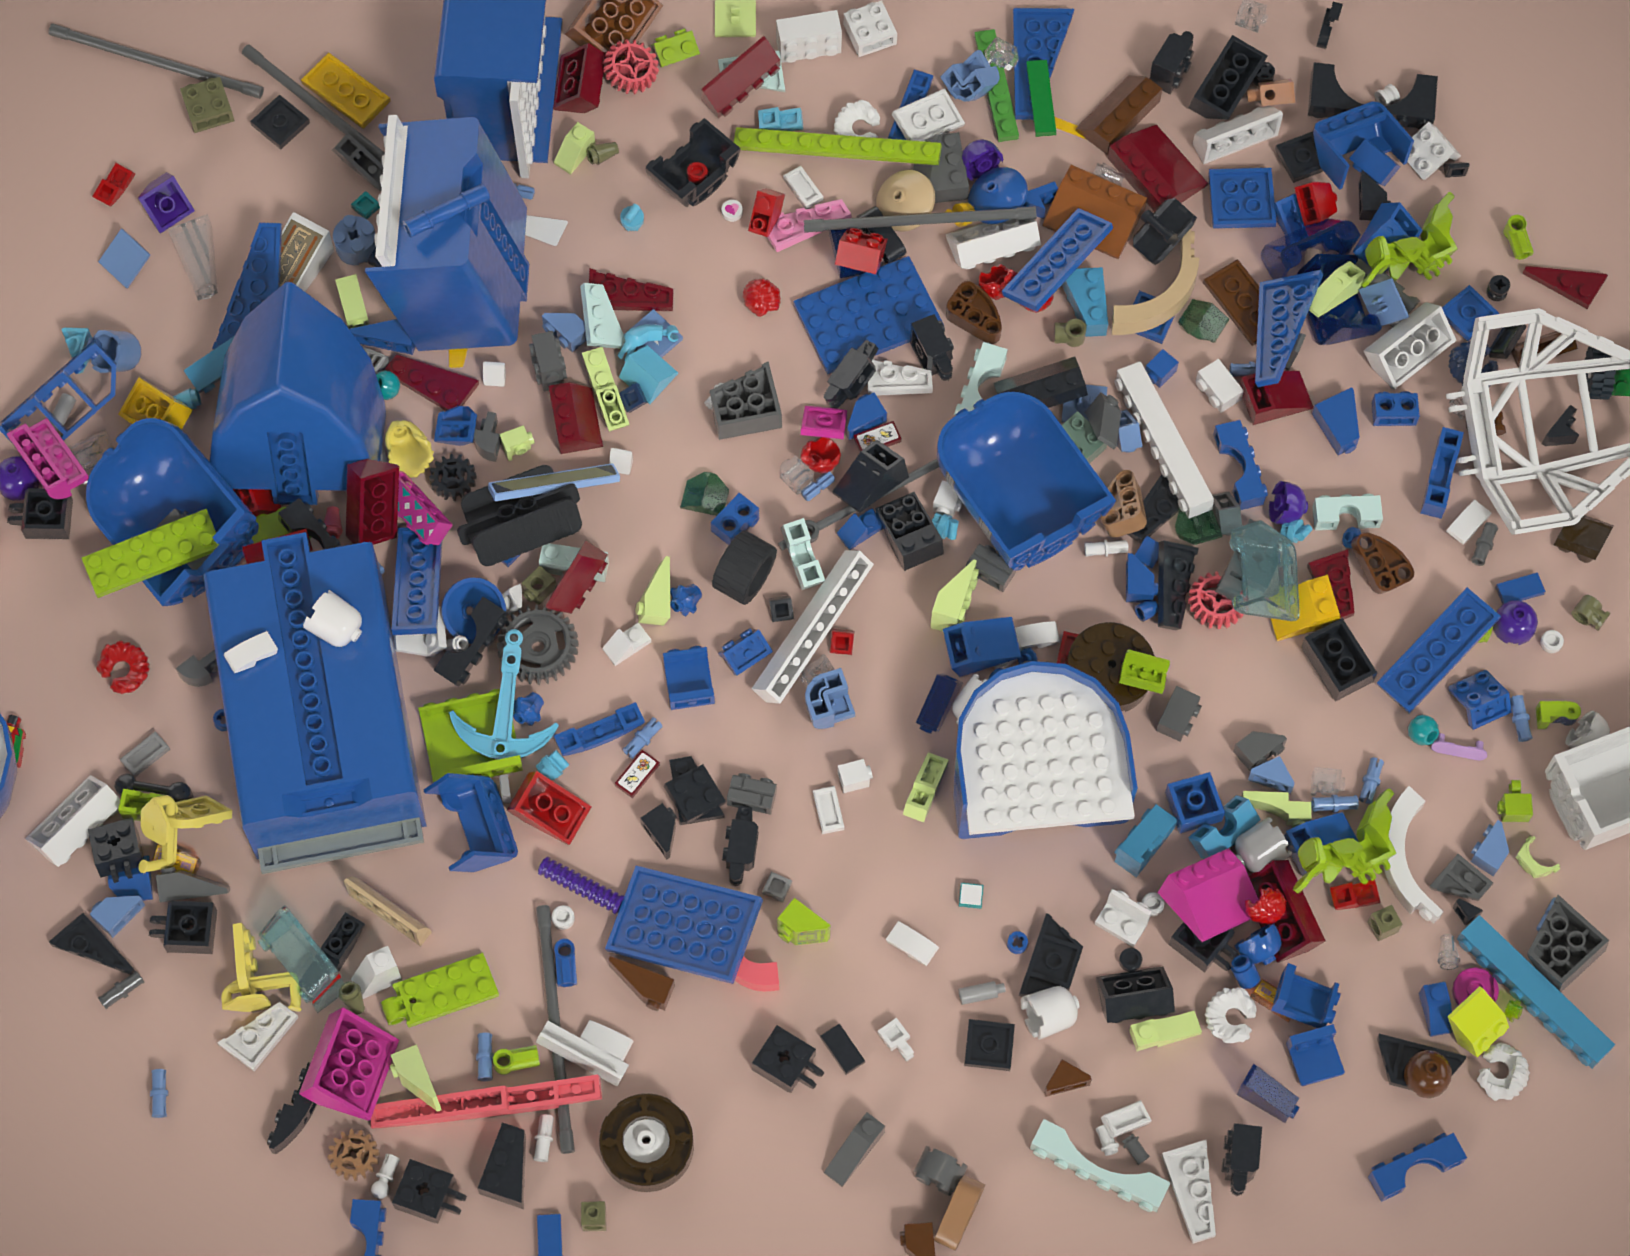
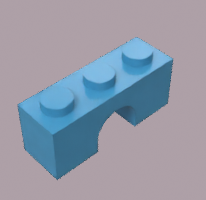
M1236 795L1223 806L1225 824L1220 831L1216 827L1204 823L1188 837L1202 859L1234 846L1237 837L1261 820L1249 799Z

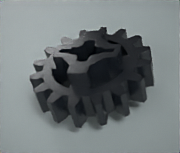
M450 454V459L442 456V462L435 461L436 468L430 469L432 475L429 476V480L432 483V490H436L438 497L444 494V500H447L449 496H452L453 501H456L457 496L463 498L465 492H471L470 487L476 486L475 479H477V475L474 472L475 467L470 465L468 458L462 461V455H459L457 459H454L453 454ZM465 472L467 473L466 481L464 480ZM440 474H441L442 477H443V478L441 479V483L439 482V476H440Z

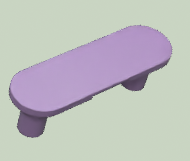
M1439 733L1437 741L1433 742L1431 746L1432 750L1437 753L1478 761L1487 758V752L1483 749L1484 743L1482 741H1477L1475 747H1466L1445 742V735Z

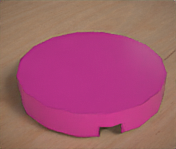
M1477 967L1467 968L1458 974L1453 982V998L1459 1006L1480 986L1496 1002L1499 994L1496 979L1485 969Z

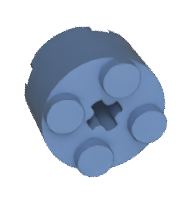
M347 215L333 230L336 252L339 258L349 265L355 266L362 262H368L370 255L376 247L374 226L363 217Z

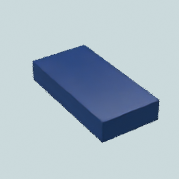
M1538 572L1496 585V590L1502 604L1511 600L1524 601L1544 595L1546 592Z
M561 1214L537 1215L538 1256H563Z

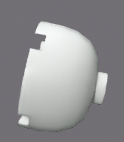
M1590 711L1578 721L1580 725L1576 731L1573 728L1570 730L1565 743L1572 749L1609 735L1610 728L1606 720L1599 713Z

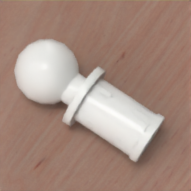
M391 1154L385 1155L379 1173H376L379 1180L371 1186V1193L375 1198L383 1199L389 1194L388 1182L394 1181V1172L400 1158Z

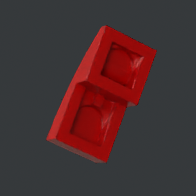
M115 163L107 179L104 180L102 178L92 197L111 207L121 197L136 174Z
M1370 880L1366 884H1352L1351 882L1330 887L1335 910L1359 908L1381 903L1375 880Z

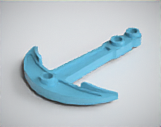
M511 629L505 635L507 645L503 650L501 666L503 675L493 735L488 736L477 733L475 728L461 720L453 710L449 712L451 722L459 737L472 750L496 760L520 755V758L529 756L548 743L559 726L557 723H554L541 732L528 735V738L513 739L511 737L516 676L519 673L522 651L519 646L523 642V635L517 629ZM512 634H516L518 636V640L516 642H512L510 640V636ZM514 656L516 661L513 664H509L507 658ZM499 744L505 747V750L501 753L496 750Z

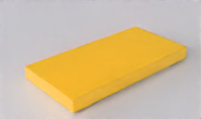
M329 52L301 79L304 86L362 129L391 102L388 95Z

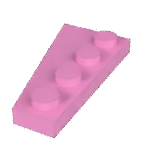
M842 199L815 205V208L796 209V212L785 215L782 212L767 238L776 252H779L821 233H804V220L852 218Z

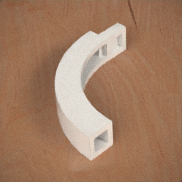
M1408 786L1391 811L1392 821L1389 839L1397 854L1388 860L1391 868L1386 871L1384 867V871L1393 893L1402 906L1410 914L1418 909L1423 919L1426 921L1430 920L1434 924L1444 911L1416 884L1408 868L1405 856V838L1409 823L1426 802Z

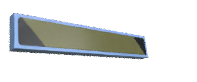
M612 463L489 482L488 489L494 501L545 494L568 484H575L577 488L616 483L620 482V474Z

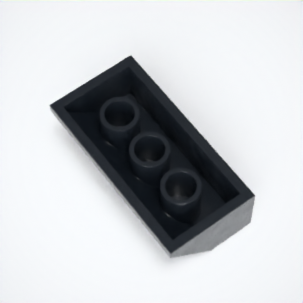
M1232 35L1197 90L1188 108L1207 119L1229 120L1268 55Z
M1075 356L994 383L997 394L1005 392L1024 393L1040 400L1048 408L1088 395L1086 384Z

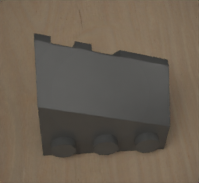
M957 132L937 135L927 142L941 143L942 149L939 165L914 164L913 170L922 173L931 181L935 191V203L968 199L969 184L966 167L962 160L963 151L960 134Z
M769 361L762 364V367L755 371L750 370L744 376L736 380L732 379L710 390L714 421L719 440L782 428V412Z
M1557 895L1527 956L1533 966L1562 992L1606 951L1609 939L1561 896Z

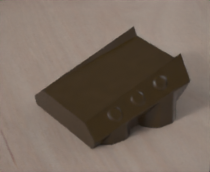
M1584 515L1575 525L1563 526L1554 546H1557L1559 550L1565 553L1574 552L1580 561L1589 563L1592 560H1596L1614 525Z

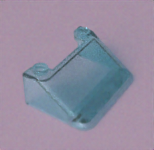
M1261 520L1232 529L1230 547L1233 551L1241 553L1243 595H1236L1232 599L1234 610L1240 614L1286 621L1298 620V575L1294 544Z

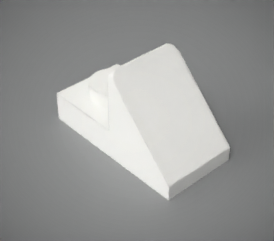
M637 623L625 632L618 629L602 649L616 666L651 643V638L642 626Z

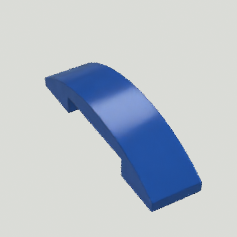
M635 702L615 710V714L577 730L573 727L556 734L554 739L562 756L572 755L613 741L645 723V720Z

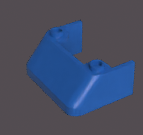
M1369 102L1321 120L1315 124L1313 130L1319 165L1339 190L1343 188L1350 166L1342 155L1355 151L1364 139L1371 141L1384 153L1392 151L1403 165L1407 164L1414 143L1413 138L1386 107L1379 102Z
M447 773L423 789L425 794L440 795L442 804L446 809L458 812L470 850L462 854L460 860L449 866V871L477 872L508 862L518 855L517 845L498 788L491 778Z

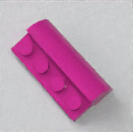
M47 418L31 427H28L25 423L7 433L9 440L50 497L54 499L72 496L71 489L88 481V474Z

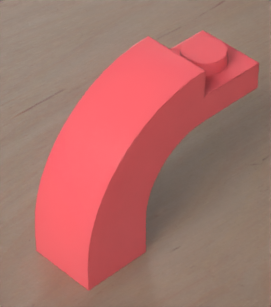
M743 956L735 981L746 988L756 991H778L777 962L754 963Z

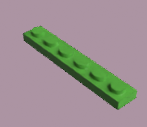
M995 29L975 32L974 38L977 50H981L990 66H996L999 71L1000 79L998 83L987 93L998 142L1019 139V132Z

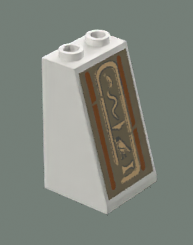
M294 212L282 231L280 287L286 282H292L306 292L333 254L334 248L329 230Z

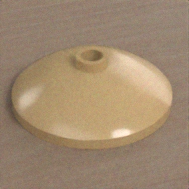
M915 170L899 171L891 175L881 186L876 199V207H878L883 216L930 214L935 204V191L931 181L922 173ZM920 225L891 227L895 231L905 232L913 230Z

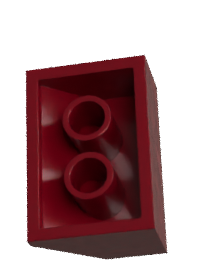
M587 43L561 55L553 104L555 111L587 113L598 108L603 84V68L605 67L603 61L606 58V53Z
M571 382L550 385L549 393L560 454L603 447L592 388Z
M585 541L545 607L572 614L575 608L580 609L586 599L583 597L586 590L591 592L597 582L594 579L597 572L602 574L608 563L605 562L608 554Z

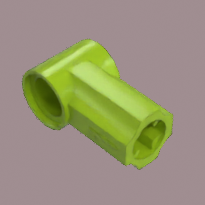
M1521 215L1511 216L1503 230L1505 237L1509 239L1515 259L1519 260L1526 259L1534 253L1526 231L1527 221ZM1512 225L1516 226L1519 230L1514 229Z
M533 1045L512 1050L500 1049L496 1051L493 1056L495 1071L501 1075H506L511 1071L540 1066L537 1046ZM500 1058H508L510 1060V1063L506 1066H501L497 1062Z

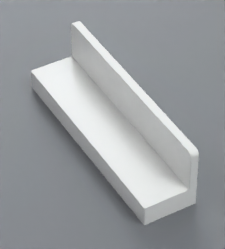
M547 1021L536 1041L539 1045L595 1075L598 1074L600 1078L615 1086L619 1085L629 1064L550 1021Z

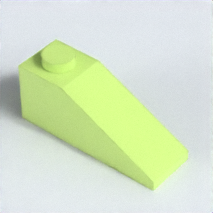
M354 274L335 279L349 330L369 325L357 275Z
M665 556L658 565L642 597L636 604L635 612L638 615V623L664 626L670 619V557Z
M417 1044L391 1054L394 1064H391L390 1068L394 1078L399 1077L402 1086L436 1111L442 1110Z

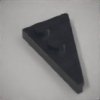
M84 913L49 941L52 947L129 975L135 971Z

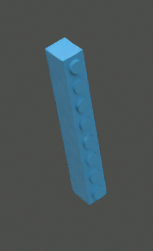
M1480 915L1460 933L1457 940L1461 948L1466 952L1472 953L1476 957L1477 963L1481 967L1487 968L1499 984H1504L1510 990L1509 992L1514 999L1521 1000L1527 1006L1526 1009L1532 1016L1538 1017L1550 1033H1555L1561 1039L1560 1041L1564 1047L1569 1050L1572 1049L1578 1055L1577 1057L1583 1065L1593 1069L1615 1046L1595 1024Z

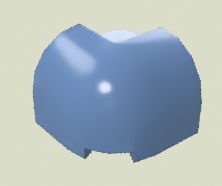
M976 50L963 63L953 64L940 76L950 94L955 99H960L964 102L976 101L985 96L1000 79L997 67L990 66L981 50Z
M841 668L812 678L805 692V702L814 728L826 729L834 727V723L855 717V711L848 695V685Z

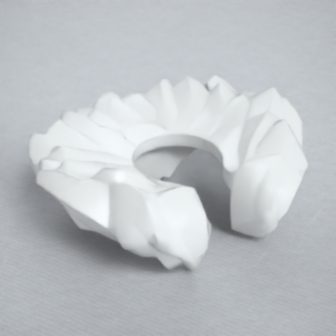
M859 100L855 103H847L846 107H842V111L835 118V128L833 131L836 135L878 138L875 133L868 132L864 135H857L852 130V125L857 120H864L872 127L880 124V116L869 102Z
M1240 987L1236 989L1223 988L1222 992L1218 991L1215 996H1212L1211 1001L1208 1002L1206 1013L1204 1014L1208 1024L1207 1028L1211 1030L1215 1037L1222 1039L1224 1043H1243L1245 1040L1250 1039L1249 1034L1252 1032V1029L1246 1024H1229L1225 1017L1226 1012L1229 1009L1235 1008L1245 1015V1019L1255 1018L1256 1005L1245 989Z
M1502 1042L1491 1045L1488 1050L1484 1051L1483 1058L1487 1062L1505 1063L1508 1066L1509 1074L1504 1079H1498L1490 1072V1068H1483L1479 1070L1480 1075L1477 1078V1082L1480 1083V1086L1485 1089L1487 1095L1494 1101L1498 1099L1512 1100L1514 1096H1518L1519 1092L1527 1086L1530 1074L1527 1060L1522 1057L1520 1051Z

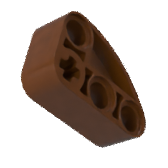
M971 281L962 282L947 302V320L985 343H997L1001 338L1002 324L995 304L978 285ZM963 293H970L971 295L965 296ZM970 319H976L978 322H971ZM993 329L996 332L990 333L987 330Z
M1368 532L1353 538L1351 543L1352 550L1371 589L1375 593H1386L1413 579L1415 572L1410 561L1391 542ZM1361 538L1367 541V549L1361 547ZM1370 558L1377 561L1376 569L1370 566ZM1399 569H1403L1405 571V579L1399 577ZM1385 580L1386 584L1381 586L1379 582Z

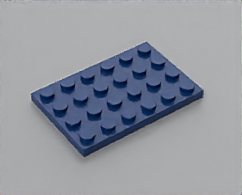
M910 256L880 267L876 274L866 272L793 301L797 314L827 375L836 370L851 348L857 350L866 340L876 344L879 348L876 355L909 343L911 323L935 314L938 321L941 320Z
M635 866L605 949L611 953L734 984L763 899L762 897Z

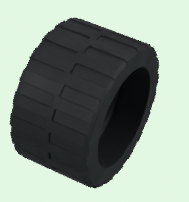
M746 530L741 531L726 548L715 569L712 580L713 588L743 605L748 604L760 591L771 572L777 556L776 547Z

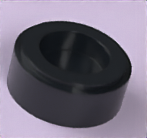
M1127 948L1120 954L1119 964L1127 972L1137 971L1142 964L1143 958L1137 949Z

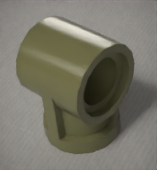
M1071 319L1067 323L1055 322V344L1066 343L1071 347H1079L1084 343L1086 324L1082 320ZM1077 331L1080 334L1074 335L1071 332Z
M1584 595L1572 611V616L1576 621L1583 625L1592 624L1597 631H1599L1611 614L1608 611H1603L1602 604L1591 595Z

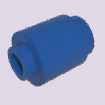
M1239 955L1232 960L1231 970L1239 986L1243 989L1254 988L1260 981V975L1252 959H1249L1247 955Z

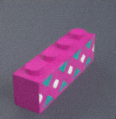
M399 471L398 516L406 522V526L418 535L420 542L425 545H440L453 524L405 472Z

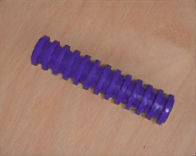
M548 856L542 860L538 868L540 876L544 875V878H550L552 882L557 881L558 885L563 884L565 889L568 887L569 891H575V894H581L583 898L588 897L587 900L589 901L594 900V904L597 905L599 903L600 907H606V910H612L614 914L619 912L624 900L623 895L618 896V892L613 893L612 889L609 888L607 890L606 886H600V883H594L592 879L587 880V876L582 877L581 873L578 872L576 874L575 870H569V867H563L561 863L556 864L557 861H551Z

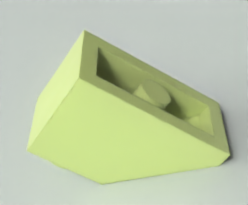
M577 122L565 136L554 164L571 175L587 156V148L596 144L594 132Z

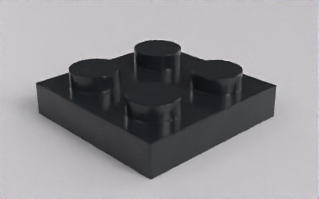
M278 95L250 122L251 126L281 150L310 123V120L285 98Z
M1313 131L1276 145L1275 150L1293 183L1323 172L1319 165Z
M704 764L664 784L665 790L686 824L726 803Z
M969 1019L964 1066L1010 1071L1015 1024Z

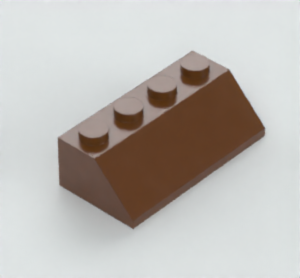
M1129 75L1075 131L1108 155L1110 145L1128 135L1160 102L1163 88L1146 76Z

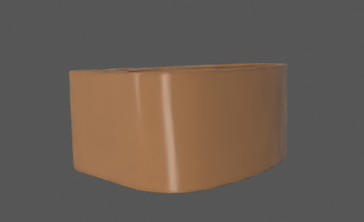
M1123 470L1115 476L1108 486V490L1114 496L1116 502L1105 516L1101 515V521L1108 535L1114 538L1139 531L1147 523L1140 486L1132 471Z
M966 1175L960 1179L934 1238L935 1242L956 1251L986 1184Z

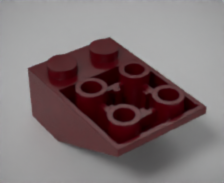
M1283 371L1279 383L1258 387L1255 383V374L1241 378L1240 386L1244 390L1242 399L1252 425L1314 409L1300 371Z

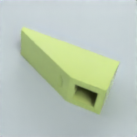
M1351 261L1336 269L1318 287L1309 311L1315 316L1320 317L1358 293L1365 272Z

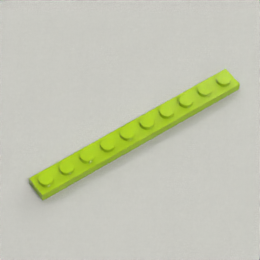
M736 127L734 143L741 148L740 150L927 165H939L942 149L941 143L739 127Z

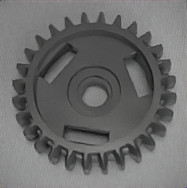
M536 604L535 610L532 611L527 606V612L525 613L519 609V616L517 617L511 614L512 622L507 620L506 627L500 629L501 634L497 637L499 641L497 643L498 656L503 658V650L507 645L505 642L506 633L511 629L519 630L524 625L533 623L522 632L523 642L519 646L522 650V660L540 665V668H531L520 664L518 675L520 674V681L523 682L525 678H528L530 685L533 679L537 680L538 685H540L541 679H545L546 683L549 684L550 677L557 681V674L560 673L564 676L563 668L570 670L571 665L569 662L575 663L574 655H578L576 647L579 646L577 632L574 631V624H570L568 617L563 619V612L557 615L556 610L548 612L545 607L546 605H544L543 610H539ZM561 631L564 634L565 649L558 650L555 632ZM512 634L510 636V640L512 642H516L518 640V636L516 637L514 634ZM536 642H542L545 646L542 651L536 652L532 649V645ZM514 656L507 658L509 664H513L516 661Z

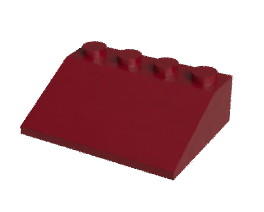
M1157 124L1128 134L1109 147L1108 160L1138 194L1147 198L1146 203L1154 212L1164 200L1176 198L1182 203L1209 184Z

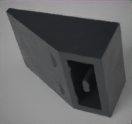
M876 440L859 453L832 492L860 513L909 478L905 459Z
M915 492L875 508L895 556L904 571L944 554L943 539Z

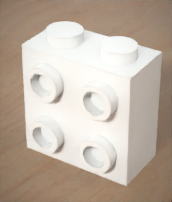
M882 1L871 2L864 7L850 9L844 13L843 25L858 57L897 44V32Z

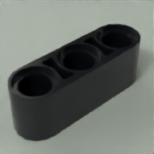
M874 206L857 215L856 218L880 217L883 214L878 207ZM892 227L861 228L865 234L877 233L882 235L883 238L888 239L882 258L885 263L889 264L907 254L903 242Z

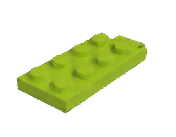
M480 953L392 984L397 996L387 998L380 1004L388 1025H395L406 1019V1024L410 1028L499 997V992L484 953ZM411 1000L416 1001L414 1004L410 1003Z

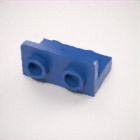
M749 628L740 634V639L735 642L733 640L727 642L722 646L723 650L718 653L720 657H724L735 676L773 652L759 629L752 630Z

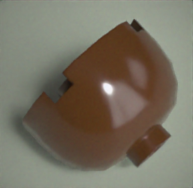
M1425 1050L1416 1053L1409 1059L1404 1069V1079L1407 1087L1422 1098H1434L1441 1095L1451 1082V1066L1448 1060L1436 1051Z

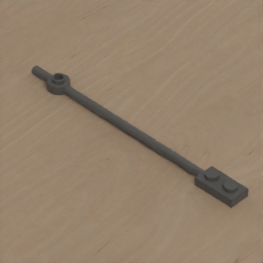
M937 459L909 473L908 479L884 496L939 467ZM847 506L816 523L811 520H805L808 531L812 533L810 535V543L818 539L820 530L856 512V510L851 506ZM785 540L778 543L781 551L787 548Z

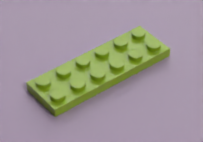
M204 509L84 556L82 561L97 598H100L207 556L219 544L212 538L216 531L207 509Z

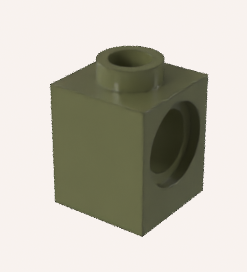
M541 566L535 569L521 583L524 597L538 605L557 587L556 579ZM536 584L543 585L541 589L532 588Z
M1392 905L1372 913L1368 920V924L1378 941L1398 933L1403 925Z
M605 1201L581 1202V1226L583 1231H606Z

